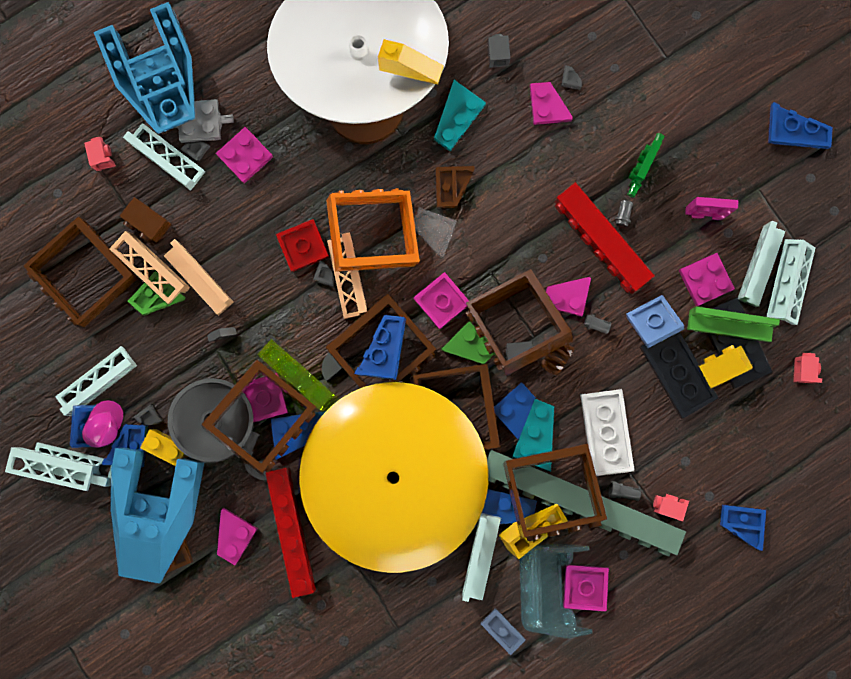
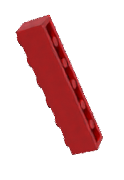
M576 182L556 198L555 207L557 211L562 215H566L569 219V225L581 233L584 243L592 246L595 250V256L608 265V271L612 276L618 277L621 281V287L626 292L633 294L654 277V274Z
M290 467L266 472L292 598L312 594L316 587Z

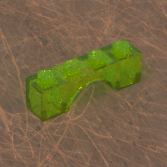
M271 339L257 354L297 388L319 410H323L334 398L335 394L274 340Z

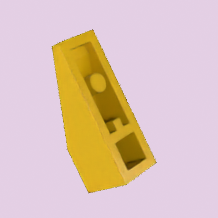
M383 39L378 54L379 71L438 85L444 65L405 44Z
M558 504L524 518L527 530L568 521ZM515 522L500 533L499 537L507 550L520 559L546 539L548 535L547 533L539 535L540 539L527 542V538L520 539L517 522Z

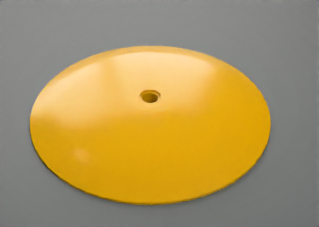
M386 382L373 384L353 391L338 400L321 416L312 429L305 444L300 464L301 498L304 509L315 531L333 551L344 559L360 567L379 572L401 573L414 571L437 563L451 554L466 540L474 529L484 508L488 490L487 458L483 444L473 424L455 404L444 396L425 387L409 383ZM396 472L399 475V481L391 483L388 480V474Z

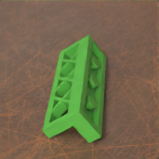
M694 307L689 311L687 330L772 342L773 327L779 326L780 319Z

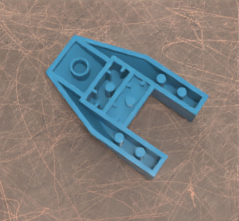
M169 2L150 9L164 46L132 59L129 58L121 36L113 25L94 32L115 86L157 134L195 119L192 56L179 21Z
M125 447L115 448L111 468V516L118 574L121 577L160 584L193 525L204 462L187 458L177 459L170 498L136 492L144 451Z

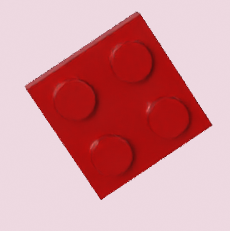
M314 219L276 234L291 272L329 258Z

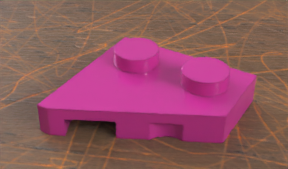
M551 82L530 84L533 125L572 121L571 113Z
M587 277L548 286L546 293L558 311L582 317L591 278Z
M223 508L220 516L217 555L236 565L258 528Z

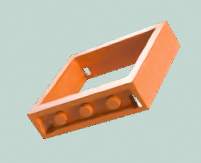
M399 188L386 192L383 189H376L371 192L355 190L352 193L339 191L329 195L326 202L335 272L414 267L420 262L410 191L399 190ZM383 203L400 204L406 248L405 255L343 258L336 206Z

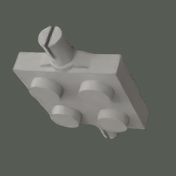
M217 99L194 101L195 119L174 127L179 130V141L181 143L221 140L220 130L222 124L234 123L233 114L221 116Z

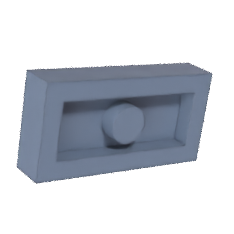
M496 608L481 622V625L510 655L525 641V638Z

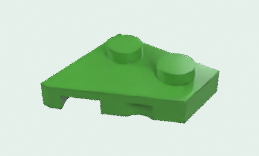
M155 271L149 277V280L151 282H158L159 273ZM144 283L128 302L145 316L181 302L186 297L180 293L170 304H167L155 291ZM163 284V293L169 297L175 288L171 284Z
M470 322L441 349L443 352L483 365L494 355L493 353H488L484 346L486 342L484 337L479 338L475 326Z

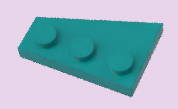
M454 80L434 140L451 151L485 107L486 102Z
M537 399L534 400L521 436L512 454L513 457L521 458L552 451L554 406ZM552 462L536 466L551 472Z

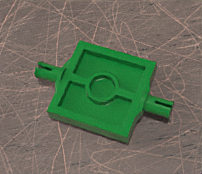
M657 133L654 141L650 145L647 144L637 159L638 163L628 178L631 179L630 189L627 193L628 196L635 198L637 191L642 186L641 183L645 179L665 137L663 134Z

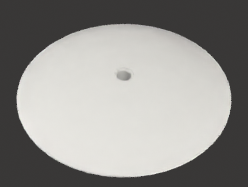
M284 0L277 10L269 29L267 40L268 60L274 78L282 91L302 109L330 121L350 124L371 123L391 118L410 109L421 101L435 86L433 83L379 71L378 54L383 39L405 44L445 67L449 47L448 30L444 16L434 0Z

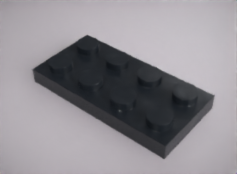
M738 297L712 308L745 314ZM707 333L718 356L723 354V349L731 345L735 348L742 346L753 367L749 371L729 380L733 389L773 372L757 340Z
M680 332L649 348L645 344L640 347L681 419L718 399L717 394L713 388H710L697 360Z

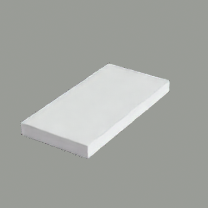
M622 389L580 395L587 443L596 476L634 471Z

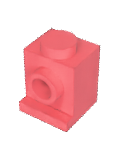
M95 137L91 141L85 142L89 165L94 170L99 171L116 166L115 162L110 159V156H112L110 146L104 143L102 137Z
M802 353V356L795 358L794 382L822 383V378H818L821 372V364L819 363V357H815L816 354Z
M666 494V497L657 495L653 503L654 512L683 521L689 501L680 499L678 502V497Z

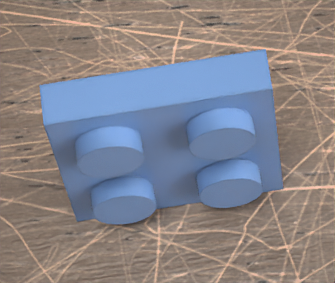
M663 295L626 313L627 319L647 348L684 330V324Z

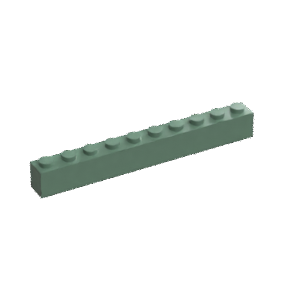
M489 450L486 457L488 481L495 483L496 480L504 482L503 487L509 489L503 463L507 460H512V458ZM533 467L513 470L516 486L518 489L523 490L522 495L534 499V496L542 498L541 503L548 506L558 504L561 506L562 512L571 516L575 512L581 515L580 519L594 516L588 490ZM602 497L607 520L601 521L602 526H599L600 528L611 532L612 528L620 531L619 536L631 540V537L639 539L638 544L647 548L654 545L658 547L657 552L666 556H670L671 553L678 555L686 531Z

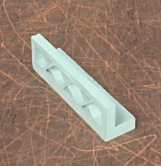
M143 123L134 134L128 131L123 137L129 144L190 191L205 173L202 168ZM144 131L150 134V142H142L138 138ZM163 144L166 154H157L154 145ZM179 156L181 158V166L170 164V157ZM194 168L198 173L191 180L186 176L185 169Z
M770 221L763 226L738 296L739 301L754 307H758L785 234V231L776 228L777 222Z
M785 239L767 317L784 320L791 325L798 324L815 252V247L805 240Z
M120 346L55 396L62 405L60 411L64 416H72L73 406L90 403L137 366L126 350ZM122 354L125 359L114 366L115 357ZM102 367L109 368L106 374L97 379L98 372ZM85 380H93V383L88 388L81 391L82 383ZM70 392L76 393V397L68 403L63 398Z
M37 442L35 451L41 452V449L44 448L48 449L50 454L56 456L68 454L70 459L81 461L85 458L91 464H95L94 461H97L99 463L96 465L99 466L102 465L104 460L101 457ZM42 463L32 466L35 470L47 471ZM112 465L108 476L101 475L98 470V474L92 475L91 483L104 487L111 486ZM61 467L52 471L55 475L67 476ZM78 472L73 475L74 479L85 481L86 473Z
M11 447L5 472L88 491L92 475L98 474L99 465L26 448ZM15 458H22L26 467L21 470L13 469ZM42 463L47 471L38 475L32 466ZM58 467L63 468L67 475L61 480L56 479L52 472ZM78 472L86 473L84 485L77 484L73 475Z
M484 513L480 515L462 591V601L469 602V598L483 600L501 520L500 517Z

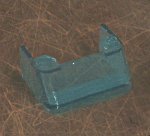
M538 544L520 558L521 620L527 631L563 638H574L592 634V629L576 627V618L573 611L563 607L561 565H569L572 562L573 552L588 551L589 546Z

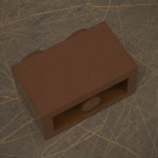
M135 197L120 214V217L125 220L123 224L132 231L135 228L141 231L139 236L147 242H150L152 239L158 243L172 225Z

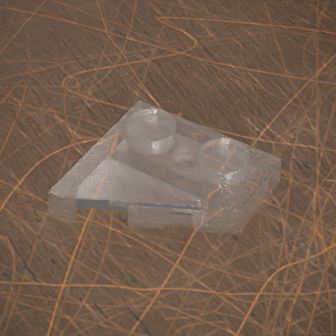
M418 208L414 219L415 231L444 259L457 221Z

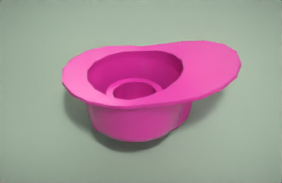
M107 400L100 402L94 407L82 431L86 444L99 448L115 440L124 417L123 410L119 404Z

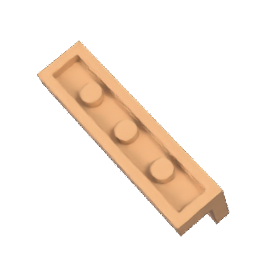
M125 231L111 246L110 250L167 304H170L180 292L186 293L189 290L190 286L133 233ZM124 241L129 245L130 254H122L117 250ZM141 256L144 259V268L134 266V257ZM149 270H156L159 273L158 282H151L149 280ZM163 284H171L175 288L169 297L163 293Z
M350 232L342 234L340 240L341 243H344L345 251L342 254L343 258L345 255L347 258H356ZM327 240L344 319L362 316L367 312V306L359 270L348 271L346 275L335 272L332 242ZM346 280L353 284V290L350 295L342 291V285ZM351 299L357 303L358 312L347 314L346 305Z
M174 239L171 242L173 248L164 257L213 311L220 315L234 301L192 255Z

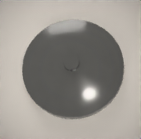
M202 379L186 386L174 398L168 413V429L174 444L186 456L197 461L211 463L223 461L235 455V453L204 430L201 425L235 386L234 384L222 379ZM244 393L241 394L214 426L241 448L249 440L254 422L251 404Z

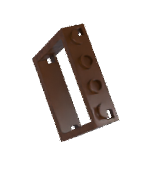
M79 216L24 265L28 271L29 278L34 282L37 281L41 285L40 290L46 296H51L55 300L53 304L60 311L64 310L68 314L67 319L75 326L79 325L82 327L88 325L138 279L136 274L110 250V246ZM81 232L123 276L114 287L83 315L75 309L40 270Z
M531 269L466 302L468 308L466 315L471 323L475 322V330L479 338L484 337L486 350L489 354H494L495 359L493 360L499 371L503 370L506 376L573 341L572 331ZM529 288L558 334L506 361L478 314Z
M389 294L384 296L325 347L360 388L367 385L358 375L354 374L355 371L337 351L389 306L399 317L406 318L405 324L427 348L426 351L397 375L396 380L392 379L390 382L405 383L403 380L408 375L413 377V375L421 370L419 366L424 361L428 364L436 356L434 353L437 349Z
M256 360L201 425L204 430L262 475L264 471L268 473L276 463L273 460L278 454L282 457L289 448L287 443L291 438L296 440L303 430L300 427L305 422L310 423L316 415L314 413L316 406ZM259 373H262L306 408L262 463L258 462L214 427Z
M487 364L413 375V380H410V383L422 386L421 380L480 372L490 441L482 442L484 449L500 447Z
M588 444L507 460L503 463L520 539L527 538V542L540 539L539 535L547 533L548 537L560 535V530L568 529L569 533L581 530V526L587 524L589 528L602 526L601 521L607 520ZM580 457L594 516L527 530L513 470Z

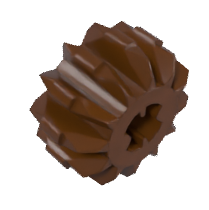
M568 343L547 354L542 361V367L549 373L558 375L574 352V348Z

